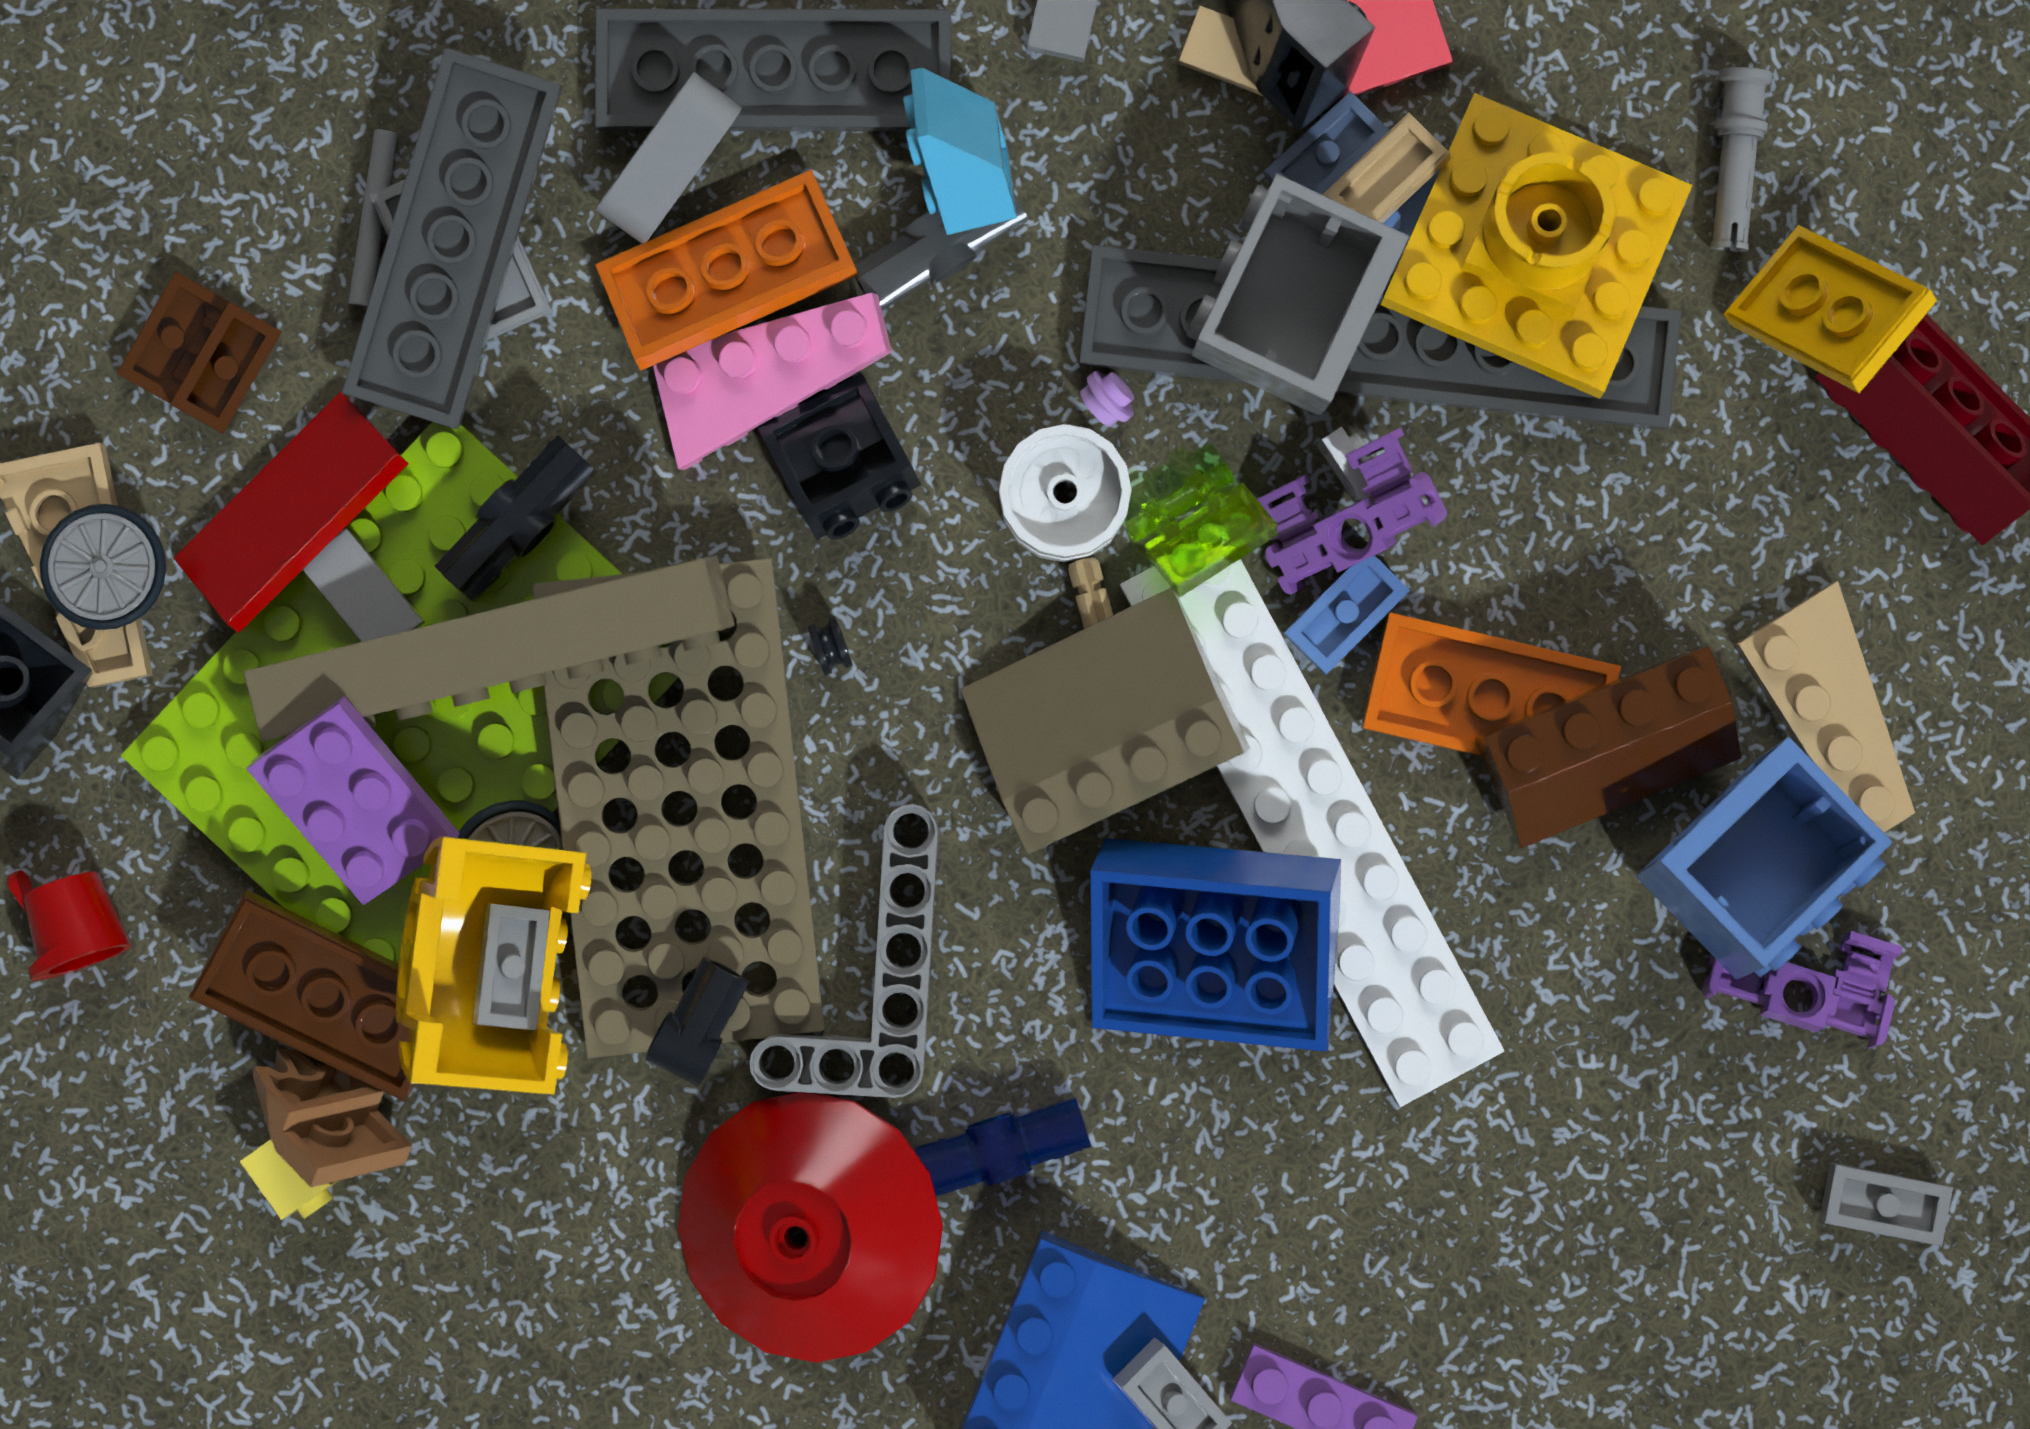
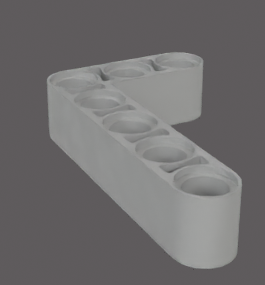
M909 804L898 807L888 816L884 827L871 1038L814 1034H778L768 1036L762 1039L754 1048L749 1061L751 1074L762 1087L774 1091L897 1098L912 1093L920 1084L925 1068L939 838L938 822L933 813L924 806ZM908 813L920 815L928 825L929 833L923 845L916 848L903 846L895 836L897 821ZM911 873L922 880L925 894L923 900L916 906H902L893 898L891 887L898 875ZM908 933L918 939L922 952L917 962L912 965L902 966L892 961L887 947L889 940L894 935ZM894 993L910 995L917 1004L918 1013L916 1018L905 1025L894 1024L885 1014V1000ZM779 1045L787 1048L792 1053L795 1063L792 1073L787 1076L777 1077L766 1071L762 1058L764 1051L768 1047ZM832 1049L846 1051L854 1061L853 1074L845 1080L837 1081L829 1078L822 1069L821 1061L824 1053ZM898 1052L905 1054L912 1061L914 1074L907 1082L902 1084L890 1083L881 1073V1061L890 1053Z

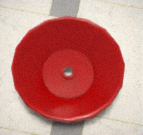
M795 1092L752 1102L710 1133L684 1177L677 1229L690 1281L722 1325L765 1353L818 1363L866 1353L909 1323L936 1278L943 1223L931 1174L898 1128L854 1100L817 1093ZM797 1226L805 1231L807 1236L805 1245L796 1244L791 1239V1227Z

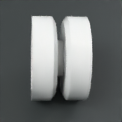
M1067 424L1039 429L1018 443L1004 464L999 487V499L1004 523L1018 544L1039 558L1060 562L1088 558L1110 544L1125 521L1131 496L1127 465L1113 444L1091 429ZM1063 481L1067 488H1076L1077 494L1073 501L1061 503L1055 499L1053 495L1055 492L1054 487L1059 482Z

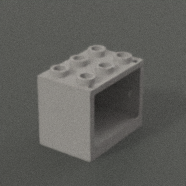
M1276 173L1269 190L1257 185L1238 229L1248 233L1244 243L1241 244L1231 240L1213 280V283L1221 286L1222 289L1217 299L1207 294L1205 295L1187 336L1197 341L1191 355L1192 357L1320 417L1331 403L1410 236Z

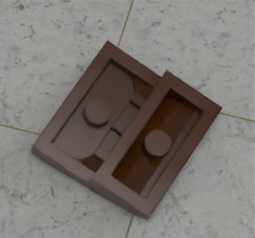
M175 271L116 374L223 434L282 331Z

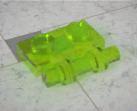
M1223 461L1206 472L1198 469L1185 477L1184 486L1162 500H1159L1157 497L1152 498L1140 506V514L1123 524L1127 534L1135 544L1152 533L1157 535V537L1144 544L1147 558L1179 598L1278 535L1275 520L1243 482L1224 494L1220 492L1221 489L1234 482L1232 472ZM1199 505L1201 509L1179 523L1176 520L1177 517L1194 506Z

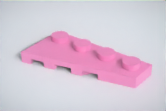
M871 292L726 333L653 365L678 470H686L703 461V457L723 446L731 445L748 435V432L773 417H778L799 406L798 403L822 389H829L892 353L878 294Z

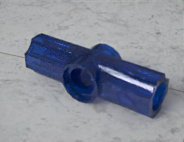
M1075 1096L1016 1115L1015 1112L997 1115L964 1128L965 1132L916 1146L913 1150L930 1172L937 1197L982 1182L983 1186L1016 1178L1032 1171L1033 1165L1051 1159L1062 1158L1077 1151H1083V1149L1092 1147Z

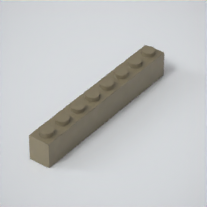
M714 555L243 672L261 742L286 737L343 696L349 700L370 727L377 726L374 714L395 709L397 720H404L433 712L431 700L452 696L454 707L489 699L487 687L509 682L511 693L546 685L544 673L566 668L568 678L572 679L604 671L602 659L624 654L626 665L662 657L659 646L661 644L682 640L684 651L720 643L717 631L735 625L718 557Z

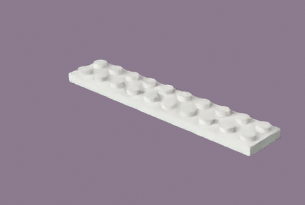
M1225 529L1121 583L1119 586L1130 606H1134L1174 587L1250 746V749L1245 753L1216 767L1261 851L1341 859L1340 916L1334 987L1397 1105L1402 1107L1505 1052Z

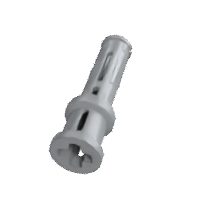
M1730 67L1720 70L1719 81L1724 83L1721 118L1715 120L1714 131L1717 132L1716 137L1722 138L1713 238L1710 243V249L1723 251L1724 247H1727L1729 251L1745 252L1749 249L1748 233L1757 141L1763 140L1764 134H1767L1768 123L1762 119L1765 88L1767 85L1772 84L1773 73L1771 71L1747 67Z

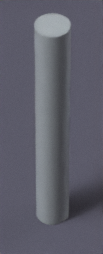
M374 130L348 305L362 308L368 307L376 280L384 230L370 194L390 186L398 134L388 130Z

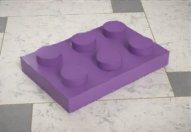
M345 696L335 701L253 759L247 768L249 773L362 905H365L422 866L423 856L429 845L436 838H458L460 834Z

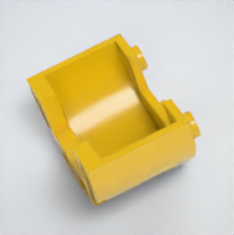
M438 837L429 845L423 856V864L432 866L427 878L415 877L403 927L397 975L396 1023H401V1025L407 1027L409 1033V1042L400 1041L398 1051L403 1072L410 1083L555 1095L556 1080L563 1079L566 1072L568 1050L566 1044L561 1043L563 1034L547 1027L549 1012H555L560 997V982L558 977H554L556 955L564 951L568 935V924L566 918H561L562 911L579 913L580 899L585 900L590 891L591 867L589 864H585L586 853L449 837ZM486 904L550 910L537 1030L472 1024Z

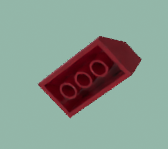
M1927 314L1860 393L1820 372L1815 376L1824 386L1828 397L1837 405L1845 407L1865 427L1869 438L1877 446L1887 449L1907 469L1908 475L1915 485L1922 490L1929 491L1949 512L1954 524L1962 531L1970 533L1982 546L2030 509V417Z

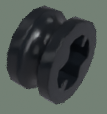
M836 616L829 618V622L825 627L820 628L815 624L808 626L814 649L825 676L832 674L833 667L838 664H842L846 668L853 666Z

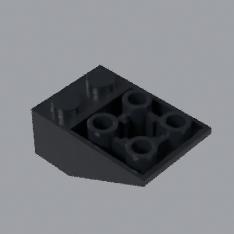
M1225 0L1229 13L1234 19L1237 35L1258 92L1297 129L1301 131L1348 92L1375 29V26L1368 21L1365 13L1358 5L1347 0Z

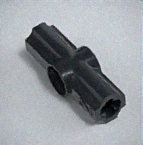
M557 435L552 442H549L539 456L533 459L515 481L510 479L505 482L484 502L476 514L477 521L434 567L456 589L472 602H475L499 579L506 568L517 557L519 559L525 557L542 542L556 524L555 516L587 484L597 471Z

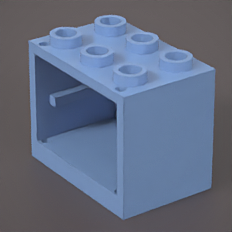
M1788 736L1759 756L1646 865L1636 877L1736 980L1753 972L1762 977L1770 969L1773 971L1778 970L1801 948V945L1795 940L1798 935L1804 936L1813 927L1818 930L1843 907L1844 904L1837 898L1840 894L1846 895L1855 886L1861 888L1885 866L1886 863L1879 855L1893 841Z

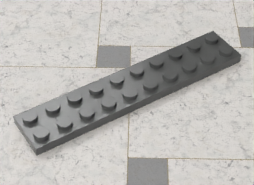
M1092 245L1079 365L1250 384L1191 356L1197 341L1187 335L1205 295L1207 294L1217 299L1222 289L1221 286L1213 283L1222 259ZM1390 278L1335 393L1665 431L1669 428L1681 310L1641 306L1607 388L1599 399L1381 306L1383 297L1392 279Z

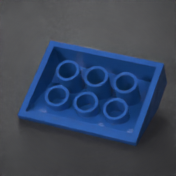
M1111 838L1104 839L1090 870L1092 1028L1327 1052L1340 916L1341 859Z
M1040 1230L959 1429H1152L1153 1426L1112 1379L1154 1337L1162 1342L1180 1362L1205 1298Z

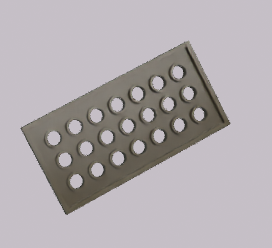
M772 558L719 564L730 609L737 621L736 631L728 640L684 651L682 640L674 641L671 645L660 648L662 657L626 665L624 654L602 659L604 671L572 679L568 678L566 668L544 673L547 682L544 685L563 850L586 853L585 864H589L591 867L589 894L585 900L580 899L579 913L570 912L587 1059L647 1052L669 1011L674 1012L684 993L682 986L684 976L689 971L697 969L703 956L733 969L740 975H742L743 970L750 963L762 961L771 965L777 976L775 985L766 993L756 994L745 988L738 1006L720 1035V1038L723 1039L722 1043L767 1038L768 1036L778 1034L794 1035L825 1031ZM644 572L532 584L534 599ZM720 666H731L737 669L743 677V689L732 700H720L709 690V676L714 669ZM669 672L675 674L683 683V697L674 706H659L650 697L649 684L652 678L659 673ZM598 680H614L623 689L624 702L616 712L605 714L597 711L592 706L589 693L593 684ZM736 725L748 733L750 747L741 758L727 759L717 751L715 737L723 727ZM678 732L688 739L691 752L689 758L683 764L669 766L660 761L656 754V742L663 734ZM610 738L623 741L631 752V760L628 767L616 773L608 772L601 768L596 758L599 744ZM732 785H746L755 793L757 805L749 816L734 818L723 809L722 795ZM684 791L695 799L697 814L691 822L677 825L666 819L663 814L662 804L670 793ZM614 798L628 799L637 809V822L627 831H615L609 828L604 821V806ZM739 844H752L763 855V865L759 872L753 876H739L729 866L728 856L731 850ZM690 850L701 857L704 863V872L697 881L688 884L681 883L671 875L669 862L672 856L679 851ZM631 857L640 862L644 869V881L639 887L633 890H622L613 884L610 878V867L619 858ZM754 902L761 904L770 915L768 927L758 935H747L741 932L735 923L737 910L746 903ZM696 909L702 911L709 918L711 930L703 940L689 942L678 934L676 920L686 910ZM637 916L649 924L651 939L645 946L638 949H630L622 945L618 940L616 933L617 925L626 917ZM644 975L655 982L658 989V997L651 1005L642 1008L635 1007L625 999L623 993L624 984L633 976Z

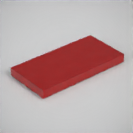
M340 391L173 559L225 623L240 633L409 463L361 410Z

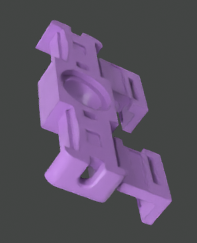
M1401 427L1345 455L1352 470L1358 467L1361 470L1368 484L1362 490L1365 496L1371 494V496L1317 522L1316 519L1319 518L1317 512L1311 513V508L1307 509L1303 501L1305 498L1303 494L1307 493L1304 485L1311 482L1308 475L1305 474L1253 501L1272 541L1279 538V541L1266 549L1265 556L1272 568L1277 565L1280 566L1284 575L1278 578V582L1286 594H1294L1304 587L1302 579L1331 565H1334L1338 573L1390 548L1397 543L1394 535L1423 521L1429 520L1433 528L1445 520L1447 516L1446 508L1429 475L1425 472H1418L1412 477L1409 476L1414 471L1397 440L1404 436ZM1382 449L1385 450L1384 453L1364 463L1360 459L1365 455L1368 457ZM1294 493L1295 497L1275 507L1272 506V501L1276 499L1281 500ZM1422 495H1425L1428 499V505L1424 504ZM1346 519H1357L1367 528L1369 538L1365 548H1353L1343 539L1342 525ZM1321 544H1323L1327 554L1323 552Z
M1850 931L1843 935L1839 948L1840 952L1846 953L1842 971L1834 970L1833 976L1786 962L1778 970L1773 971L1770 969L1762 977L1753 972L1736 980L1711 954L1708 966L1712 967L1709 976L1704 978L1702 994L1705 998L1709 999L1715 996L1717 992L1759 1004L1761 1005L1759 1015L1812 1032H1818L1827 1025L1869 1038L1867 1048L1871 1049L1883 1044L1887 1039L1895 1000L1890 994L1880 997L1879 1002L1878 998L1880 993H1885L1887 990L1894 958L1901 955L1902 946ZM1851 947L1878 955V959L1850 951ZM1789 981H1801L1811 990L1813 996L1812 1005L1807 1012H1796L1785 1003L1783 990ZM1764 983L1763 989L1760 990L1761 984ZM1876 1019H1879L1878 1025H1875Z

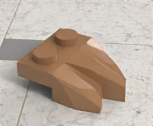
M277 1048L275 1070L269 1066H254L253 1078L275 1151L310 1187L406 1164L412 1144L378 1111L384 1091L325 1063L321 1066H316L298 1050Z

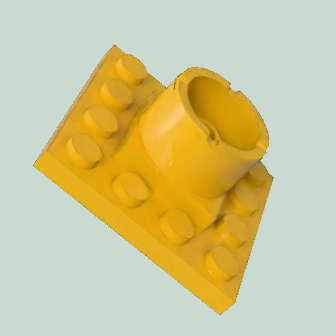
M1474 93L1450 146L1451 159L1438 173L1383 297L1381 306L1600 399L1607 388L1693 185Z

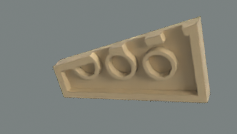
M95 443L0 463V497L7 510L5 514L15 535L20 537L33 564L31 568L41 589H44L40 576L42 548L49 533L59 521L73 511L89 505L110 504L118 506L106 445ZM54 608L57 614L56 620L74 657L92 669L93 674L87 682L88 687L96 688L153 676L141 617L133 623L117 629L96 630L84 628L69 621Z
M1838 581L1829 584L1734 644L1797 746L1883 832L1888 831L1915 814Z

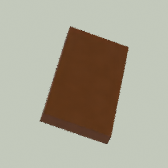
M246 889L190 990L188 998L404 1102L416 1084L410 1083L407 1080L401 1066L398 1051L400 1041L409 1042L408 1028L401 1025V1023H396L398 963Z

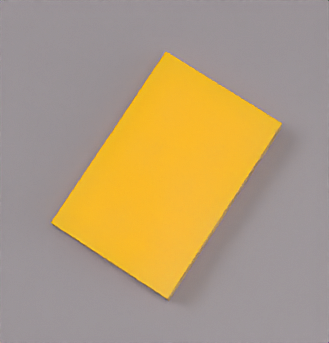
M1798 225L1723 315L1734 328L1860 393L1937 300L1931 289Z

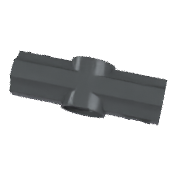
M1015 193L1016 219L950 235L946 234L940 212L935 214L927 212L910 223L902 231L901 234L903 236L856 264L858 276H855L865 294L871 292L878 294L883 311L892 304L906 298L930 281L933 284L941 282L960 271L976 259L978 251L1027 222L1028 217Z

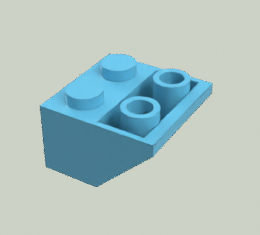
M924 68L910 70L913 94L903 97L905 112L910 129L906 130L913 163L915 166L922 164L926 177L922 179V188L929 213L935 214L940 212L947 235L1016 219L1017 214L1009 152L995 103Z

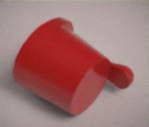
M22 870L16 871L7 877L8 888L27 915L37 958L28 970L30 980H46L72 973L119 955L132 946L99 872L92 871L71 875L33 889L27 874Z

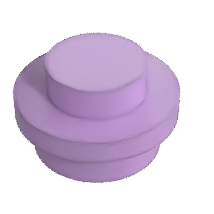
M1097 370L1087 377L1088 385L1080 391V395L1087 408L1101 423L1111 427L1118 420L1126 422L1134 415L1130 404L1134 400V395L1121 377L1113 372L1106 376Z

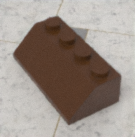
M1710 646L1691 649L1474 738L1519 848L1529 846L1742 758L1733 703Z

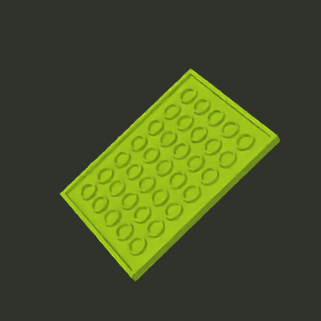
M432 422L403 452L402 456L409 464L341 531L343 532L346 528L351 530L421 616L425 623L419 628L534 600L532 584L622 574L568 522L557 514L555 516L556 524L542 542L521 559L517 557L506 568L499 579L475 602H472L456 589L434 566L477 521L476 514L484 502L505 482L510 479L515 481L518 478L512 470L462 424L460 429H454ZM302 570L240 633L236 631L120 756L282 907L399 964L403 927L415 877L427 878L432 865L423 864L371 901L362 905L247 770L253 759L283 738L279 737L261 742L243 671L361 642ZM673 642L661 644L659 646L660 648H664L671 645ZM669 672L659 673L654 676L649 684L651 699L657 704L680 678ZM601 679L591 687L589 698L592 706L597 711L610 714L621 708L624 702V692L616 681ZM509 682L487 687L489 699L454 707L452 696L431 700L433 712L399 721L394 709L374 714L377 726L371 728L458 831L478 811L492 804L508 800L529 801L542 805L555 813L558 810L544 685L511 693ZM610 738L599 744L596 751L599 765L619 745L621 740Z

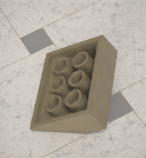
M1174 587L960 689L1002 802L1027 854L1035 852L1239 756L1250 749Z

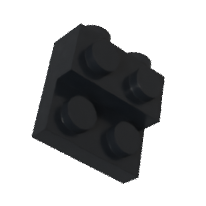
M863 373L757 427L816 540L825 535L832 540L850 535L859 527L860 520L858 518L879 507L883 512L900 509L911 500L913 496L911 490L921 486L906 453Z

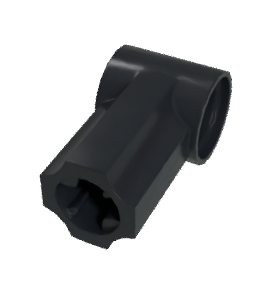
M703 956L674 1012L669 1011L661 1023L644 1059L698 1087L717 1055L723 1040L720 1038V1035L738 1006L749 980L733 969Z

